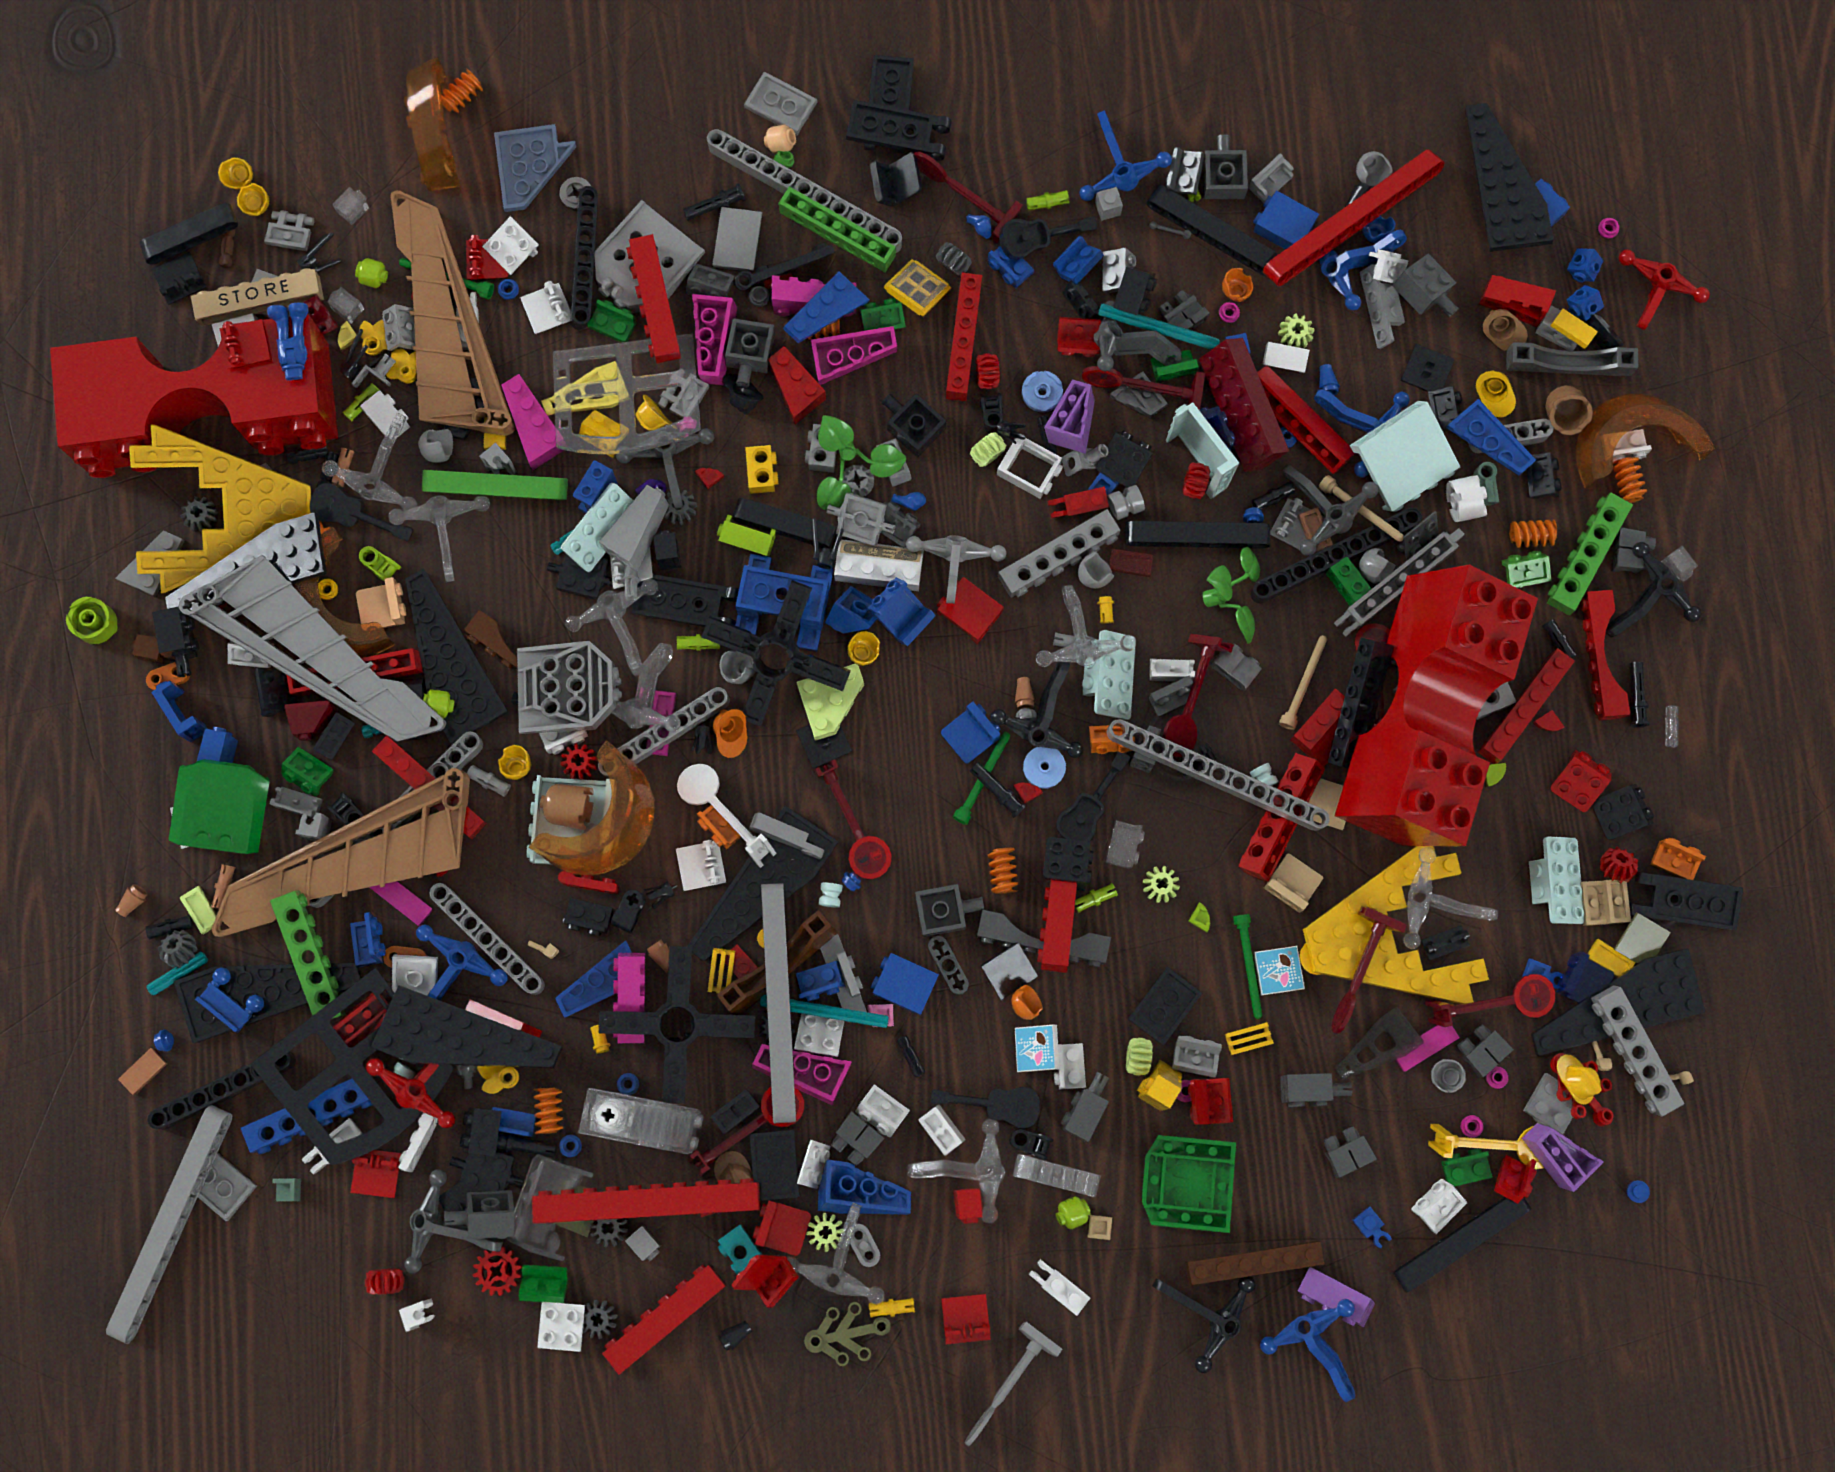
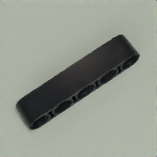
M229 203L220 204L142 239L139 245L146 263L157 264L234 230L239 224L232 205Z
M738 498L732 515L734 521L768 532L775 529L778 535L814 545L812 518L746 498ZM816 520L819 547L830 549L836 527Z

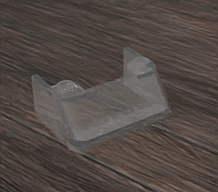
M537 1154L530 1164L514 1210V1236L507 1237L508 1241L532 1253L563 1261L565 1257L555 1252L560 1245L559 1235L554 1231L556 1223L533 1224L532 1196H538V1191H552V1195L561 1194V1190L575 1189L581 1184L583 1175L592 1178L593 1173Z

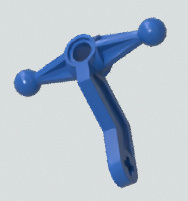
M1103 110L1097 113L1116 166L1111 174L1096 185H1084L1080 189L1079 195L1083 201H1091L1097 192L1114 187L1122 191H1130L1137 186L1140 179L1157 167L1167 168L1170 166L1172 156L1164 151L1160 152L1154 160L1134 164L1125 162L1106 111Z
M1396 230L1373 246L1349 250L1340 256L1334 250H1331L1320 258L1322 273L1346 298L1345 306L1348 310H1357L1361 305L1360 297L1352 292L1348 269L1376 264L1378 258L1369 256L1370 252L1377 253L1378 249L1393 252L1402 246L1407 240L1403 230ZM1337 266L1336 271L1332 273L1333 268Z
M1319 389L1314 396V400L1337 421L1363 430L1367 434L1399 414L1401 408L1406 407L1410 401L1407 393L1401 391L1396 393L1393 398L1394 405L1378 420L1348 408L1326 390ZM1363 460L1357 462L1354 467V473L1361 478L1369 475Z
M426 924L417 928V938L423 942L430 941L446 957L449 963L446 971L429 992V997L441 1001L462 969L490 977L491 983L495 986H502L507 982V973L502 969L494 970L477 953L474 945L470 942H460L459 940L434 934L433 929Z
M1342 1299L1336 1308L1312 1311L1304 1316H1299L1275 1338L1267 1336L1261 1340L1260 1349L1268 1355L1276 1352L1278 1346L1305 1341L1309 1351L1328 1370L1342 1400L1348 1402L1355 1399V1391L1338 1354L1319 1335L1339 1316L1350 1317L1353 1315L1355 1306L1351 1300ZM1305 1321L1310 1324L1309 1333L1304 1330Z

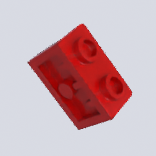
M1506 1155L1502 1159L1494 1191L1517 1204L1523 1197L1527 1198L1533 1188L1530 1185L1537 1172L1534 1169L1536 1160L1531 1159L1525 1165Z

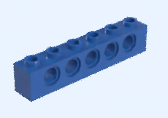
M350 1079L325 1090L308 1104V1109L315 1111V1118L322 1127L332 1124L333 1119L341 1116V1118L348 1117L354 1114V1109L358 1107L365 1109L373 1104L356 1082ZM354 1090L357 1093V1099L351 1103L348 1100V1094ZM331 1100L336 1102V1109L333 1112H330L327 1108L328 1102ZM285 1108L241 1127L250 1153L258 1152V1155L269 1152L271 1150L270 1146L277 1143L281 1146L291 1142V1137L297 1134L300 1137L306 1134L296 1121L292 1130L287 1129L286 1122L290 1118L293 1119V1117ZM269 1127L274 1130V1136L271 1139H267L265 1135Z

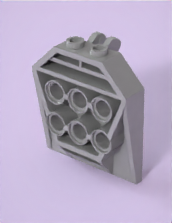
M643 200L637 204L594 253L596 281L599 292L605 297L610 296L614 299L615 305L621 310L625 308L632 313L640 312L639 306L643 305L642 298H637L635 286H639L638 279H633L631 272L634 261L633 259L629 260L626 247H630L629 239L653 234L668 299L705 253L702 247L698 246L664 219ZM618 256H625V259L622 261L616 260ZM666 263L673 264L670 268L663 267Z
M590 641L517 648L520 734L596 730L616 708V701H619L622 697V692L619 691V688H616V686L621 685L618 667H615L614 663ZM575 661H581L582 665L579 669H572ZM551 662H555V669L552 671H547V665ZM576 682H582L581 689L573 691V685ZM556 683V689L553 692H547L548 685ZM552 704H556V711L551 714L548 713V707ZM575 704H583L581 711L573 712Z

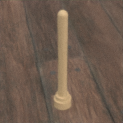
M1327 475L1319 484V489L1325 494L1333 493L1344 502L1353 498L1340 489L1336 480L1330 475ZM1362 505L1358 511L1361 515L1399 542L1403 540L1404 535Z
M1324 635L1320 636L1289 711L1281 716L1279 725L1286 729L1295 730L1298 723L1296 714L1327 642V637Z

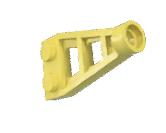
M616 361L593 369L554 396L541 400L547 416L612 408L631 401ZM595 381H599L602 383L605 396L603 398L590 399L586 396V387ZM575 391H580L583 402L574 405L567 404L566 396Z

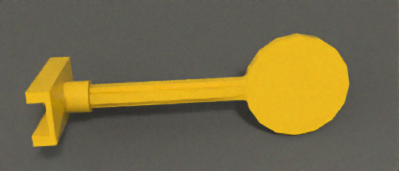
M1439 1124L1430 1125V1128L1436 1132L1435 1141H1428V1146L1444 1158H1452L1453 1148L1457 1147L1517 1151L1520 1161L1525 1165L1531 1159L1536 1160L1534 1169L1544 1168L1522 1139L1534 1126L1524 1130L1517 1141L1458 1137Z

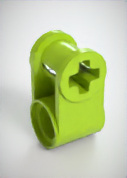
M366 546L359 552V559L363 565L384 582V579L391 578L397 570L401 569L399 564L371 546ZM369 554H375L373 561L366 562V557Z

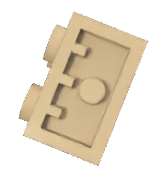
M1288 853L1264 889L1300 913L1309 904L1308 900L1323 880V876Z

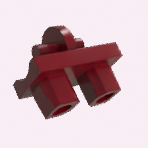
M317 294L301 302L308 305V314L323 335L338 327Z

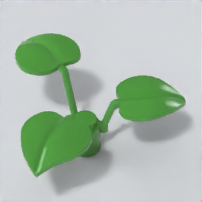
M823 415L818 433V441L824 450L831 452L839 451L840 478L837 480L834 477H827L820 483L817 490L819 507L824 510L829 505L839 508L844 502L845 494L851 493L850 486L842 483L845 460H852L856 455H859L867 463H871L870 472L873 475L888 477L901 469L906 461V455L892 445L881 444L872 450L871 459H869L859 449H855L853 443L854 432L850 425L838 418Z
M1245 547L1240 554L1241 565L1245 574L1231 582V575L1224 565L1218 566L1207 578V581L1214 586V589L1203 592V601L1207 607L1219 605L1220 608L1237 609V623L1247 644H1250L1255 632V620L1252 612L1247 606H1242L1241 608L1240 605L1225 603L1232 598L1233 585L1248 577L1252 582H1256L1259 579L1260 565L1258 559L1249 547Z

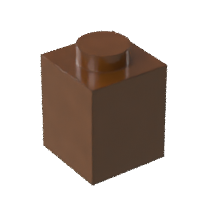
M137 634L136 640L132 642L131 646L132 655L140 660L164 664L165 657L159 653L157 638Z

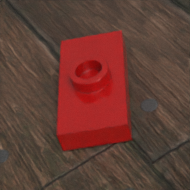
M738 944L731 949L735 951L733 973L738 979L758 968ZM726 955L725 958L727 966H729L730 955Z

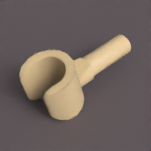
M528 942V946L539 950L550 959H553L559 952L550 943L544 948L535 942Z
M1597 1041L1591 1042L1596 1053L1598 1070L1609 1071L1612 1068L1611 1059L1603 1058Z
M1688 1071L1669 1075L1671 1080L1680 1079L1682 1085L1694 1081L1691 1073Z

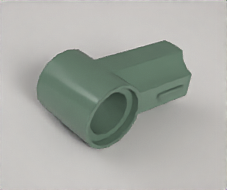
M1491 462L1482 463L1473 473V476L1477 475L1479 477L1480 487L1484 486L1486 489L1487 498L1484 499L1485 506L1499 503L1496 483L1497 468ZM1481 469L1487 470L1489 477H1484Z

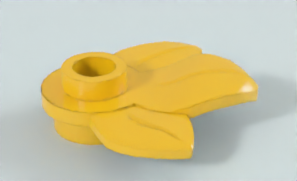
M383 319L374 325L363 321L359 330L363 329L361 335L363 339L362 347L368 346L365 353L374 356L381 353L382 350H387ZM376 343L377 346L375 348H370L371 344Z
M402 348L395 349L391 354V358L396 363L393 364L386 376L389 379H399L406 384L413 383L417 379L416 351L409 355Z
M477 1066L480 1075L486 1080L482 1086L484 1092L495 1094L503 1088L514 1087L519 1081V1073L514 1067ZM507 1073L512 1075V1079L509 1082L505 1080Z

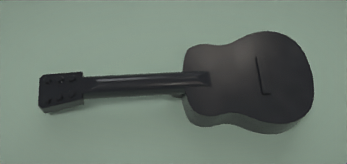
M1092 216L1075 224L1049 229L1043 219H1035L1033 221L1012 219L1000 229V245L1008 258L1019 260L1026 257L1032 251L1043 250L1049 246L1050 237L1077 231L1080 233L1097 229L1095 217Z
M326 482L319 485L311 497L310 511L311 513L318 514L319 521L339 522L346 527H351L361 520L391 532L393 536L405 541H409L413 533V528L399 524L393 525L363 513L364 501L360 497L350 495L337 483Z
M1118 752L1111 764V769L1093 796L1081 793L1076 798L1075 803L1058 816L1056 829L1062 838L1092 841L1097 822L1104 814V805L1100 802V799L1118 772H1121L1129 762L1130 756Z
M1019 1087L1012 1090L993 1089L988 1099L949 1094L950 1092L936 1089L932 1090L931 1096L932 1104L955 1103L987 1107V1115L990 1119L1003 1120L1021 1129L1031 1127L1036 1122L1040 1110L1038 1094L1028 1087Z

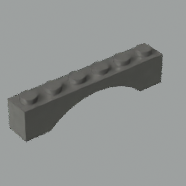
M1513 342L1506 351V371L1631 377L1638 369V348L1616 347L1595 351H1565L1542 347L1534 343Z
M982 910L977 938H981L980 942L986 944H993L994 941L1000 942L1002 947L1009 948L1018 942L1020 947H1023L1024 952L1036 954V950L1043 949L1044 942L1020 931L1004 914ZM1088 933L1080 938L1071 940L1069 961L1079 963V960L1088 961L1087 965L1093 967H1100V964L1104 965L1107 960L1111 937Z

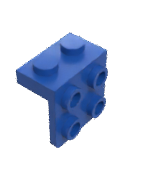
M974 702L966 706L965 712L941 730L942 737L966 764L974 760L1000 738L999 731L1001 729L999 726L993 724L992 721L990 722L985 716L987 714L985 709L980 704L976 705Z
M370 912L364 913L365 921L350 923L355 966L357 968L383 963V956L386 955L384 943H381L380 935L383 934L382 924Z

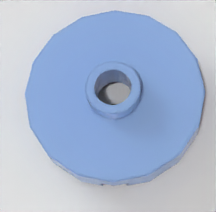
M1037 371L1025 379L1021 394L1028 408L1044 413L1052 411L1057 407L1063 396V386L1055 374L1049 371ZM1044 390L1046 394L1040 395L1039 391Z
M1036 747L1027 754L1023 762V772L1028 782L1042 789H1048L1061 782L1066 771L1064 757L1057 749ZM1046 763L1049 768L1043 770L1041 764Z

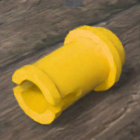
M1100 597L1097 602L1100 605V623H1114L1112 609L1114 601H1112V597Z
M598 1025L590 1027L595 1045L593 1050H596V1054L609 1051L610 1043H607L606 1034L598 1033Z

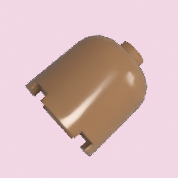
M1561 386L1553 390L1547 397L1545 408L1550 423L1562 434L1573 435L1580 433L1582 428L1591 422L1593 415L1591 404L1579 389L1573 386Z
M565 784L552 785L540 799V808H543L545 819L552 824L586 830L584 824L585 822L590 823L594 802H589L590 795L594 794L593 788Z

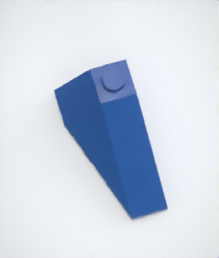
M826 1160L818 1189V1211L850 1214L909 1215L911 1213V1191L889 1181L885 1182L873 1176L874 1174L859 1170L849 1162Z

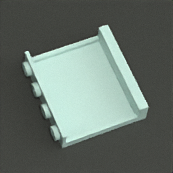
M1417 401L1350 445L1354 453L1360 454L1374 483L1377 484L1378 491L1386 504L1382 508L1387 511H1399L1404 507L1403 504L1419 498L1421 492L1436 487L1438 481L1451 477L1455 474L1454 471L1460 468L1428 402Z
M1192 402L1188 406L1186 404L1180 406L1175 411L1176 414L1170 425L1171 428L1168 431L1166 442L1168 443L1179 436L1198 463L1209 466L1211 482L1206 494L1212 499L1228 488L1239 462Z
M537 775V781H533L532 786L535 802L531 803L530 809L531 815H534L533 823L529 824V836H532L531 845L527 846V858H530V862L533 864L611 868L617 794L616 780L596 781L544 778L541 775ZM554 784L593 788L594 794L590 795L589 801L594 802L590 823L602 827V837L595 850L589 853L586 862L578 860L584 830L549 823L545 819L543 808H540L541 796L545 795L547 790Z

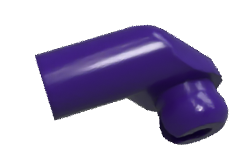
M649 479L635 489V492L639 495L646 485H649L654 489L657 487L665 493L666 484L660 480Z

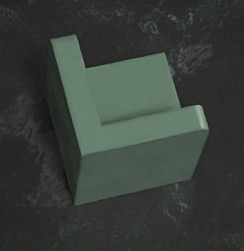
M301 1178L272 1180V1183H277L276 1201H300Z

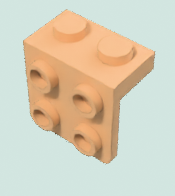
M393 577L384 579L385 585L362 589L356 592L361 626L364 631L405 624L406 608L404 603L401 602V595H403L402 587Z

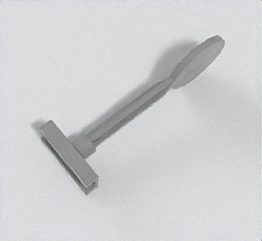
M1023 1322L1018 1329L1031 1340L1026 1347L1027 1351L994 1396L991 1406L984 1412L965 1441L967 1446H970L983 1430L995 1408L1003 1402L1033 1357L1037 1356L1042 1349L1054 1357H1057L1062 1351V1348L1028 1322Z

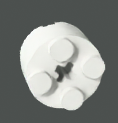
M1477 475L1455 479L1446 484L1447 502H1450L1453 508L1449 509L1455 522L1487 515V509L1484 504L1487 493L1484 486L1480 487Z

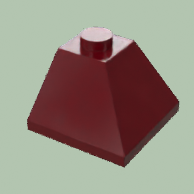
M328 700L285 705L291 734L301 741L311 740L313 736H319L328 726L335 713H339V709Z

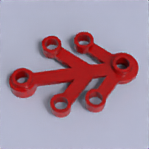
M1564 1053L1556 1054L1550 1062L1551 1069L1556 1074H1558L1557 1061L1561 1056L1566 1055ZM1594 1061L1581 1063L1584 1067H1589L1590 1065L1593 1070L1598 1071V1066ZM1558 1075V1091L1556 1093L1558 1100L1565 1102L1572 1098V1117L1574 1119L1584 1118L1586 1116L1585 1107L1575 1101ZM1604 1078L1600 1080L1601 1092L1604 1093L1612 1089V1083L1609 1079ZM1593 1096L1591 1102L1588 1103L1594 1110L1593 1121L1601 1127L1611 1124L1614 1117L1612 1111L1608 1108H1603Z

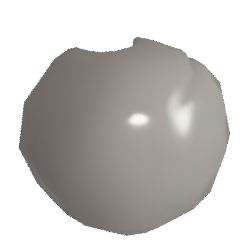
M1442 1059L1431 1070V1079L1433 1084L1441 1091L1453 1093L1463 1087L1466 1081V1072L1459 1062L1453 1059Z

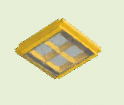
M913 259L884 285V289L887 290L886 292L923 317L951 290L946 281Z

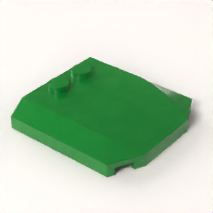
M202 759L194 764L180 766L169 841L182 846L242 854L258 853L270 779L263 777L249 765Z
M1158 1135L1145 1156L1142 1203L1151 1225L1230 1233L1236 1142Z

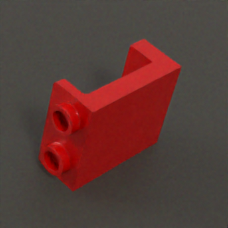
M962 577L960 581L957 580L955 604L946 603L947 598L945 596L937 604V614L939 616L943 615L971 636V640L976 644L981 641L1003 613L1004 609L1001 604L965 577Z

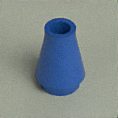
M1330 364L1320 366L1319 389L1326 390L1335 396L1339 392L1340 385L1332 370V366Z

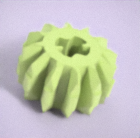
M1297 313L1293 315V318L1287 316L1285 322H1281V330L1278 332V336H1282L1281 343L1288 342V346L1294 345V347L1300 348V345L1303 348L1307 347L1308 342H1311L1313 339L1311 334L1314 333V328L1310 327L1312 322H1305V315L1299 319Z
M990 433L975 444L971 449L970 455L980 467L987 466L1005 451L1006 444L997 433Z
M1166 866L1162 867L1161 873L1158 867H1154V874L1148 871L1146 875L1149 879H1143V883L1149 885L1143 891H1151L1152 893L1148 898L1152 899L1155 895L1156 903L1161 901V896L1166 903L1169 901L1168 895L1172 898L1176 896L1173 890H1179L1180 886L1173 883L1177 882L1179 878H1171L1174 871L1171 870L1167 874ZM1156 880L1158 882H1161L1163 880L1165 882L1164 886H1166V889L1164 887L1159 889L1157 887L1158 883H1156Z
M1138 1037L1132 1038L1129 1041L1126 1053L1128 1073L1139 1076L1149 1073L1153 1054V1046L1150 1040Z
M823 1213L822 1222L816 1215L814 1219L818 1225L812 1222L808 1224V1226L815 1229L814 1231L807 1232L809 1236L815 1235V1238L811 1239L809 1243L813 1244L815 1241H819L816 1246L817 1250L821 1248L822 1244H825L824 1250L828 1252V1243H831L832 1247L836 1249L837 1244L833 1240L843 1241V1238L837 1236V1233H845V1229L837 1230L836 1227L840 1226L842 1221L840 1220L836 1224L832 1223L836 1217L834 1214L831 1216L830 1221H827V1213ZM824 1226H829L828 1230L832 1229V1234H829L827 1239L823 1238L824 1235L821 1236L819 1233L823 1230Z

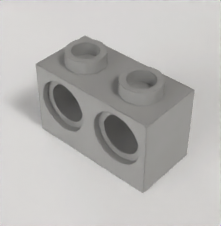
M813 424V430L808 431L807 442L811 443L810 451L806 450L805 463H808L809 470L834 473L837 451H827L820 446L817 438L821 425ZM817 455H824L826 459L818 462L815 460V457Z

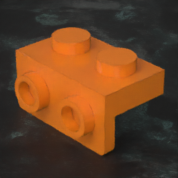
M1109 725L1089 726L1091 753L1106 754L1108 752L1126 753L1133 751L1108 738L1106 732ZM1113 726L1112 730L1115 735L1120 736L1123 734L1121 727Z
M712 805L703 812L699 811L697 813L699 818L698 824L704 831L709 829L713 834L711 838L718 847L723 845L727 850L741 838Z
M1674 838L1659 841L1650 865L1676 877L1694 880L1699 865L1702 861H1705L1706 856L1700 854L1701 851L1697 848H1687L1680 845L1681 842Z

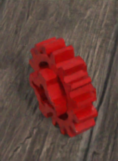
M502 1247L501 1251L498 1252L492 1251V1253L489 1250H484L485 1257H477L480 1264L473 1265L474 1268L478 1269V1272L474 1273L473 1277H479L476 1286L482 1284V1292L489 1289L490 1296H493L496 1291L499 1296H502L504 1289L510 1293L512 1292L511 1285L515 1287L519 1285L516 1278H522V1275L518 1273V1270L522 1269V1265H517L516 1263L520 1257H512L513 1250H510L508 1253H506V1247ZM493 1256H502L498 1262L490 1260ZM509 1264L512 1266V1274L509 1273ZM501 1266L500 1272L502 1275L495 1276L496 1271L494 1267ZM484 1268L487 1270V1278H486V1279H485V1277H484V1272H483V1271H484ZM498 1280L506 1283L503 1286H493Z

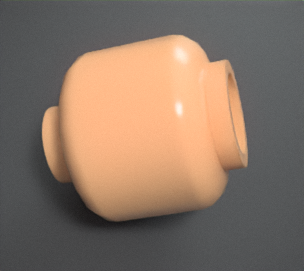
M785 124L773 126L767 130L764 143L772 153L776 154L778 151L786 152L792 150L796 143V135L794 130Z

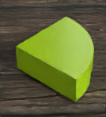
M1506 763L1489 765L1485 779L1486 787L1495 785L1503 778L1506 771Z
M1199 902L1188 922L1207 933L1210 928V917L1206 907Z

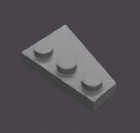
M162 531L143 551H180L185 541L166 531ZM136 558L115 578L156 597L161 588L160 574H137Z

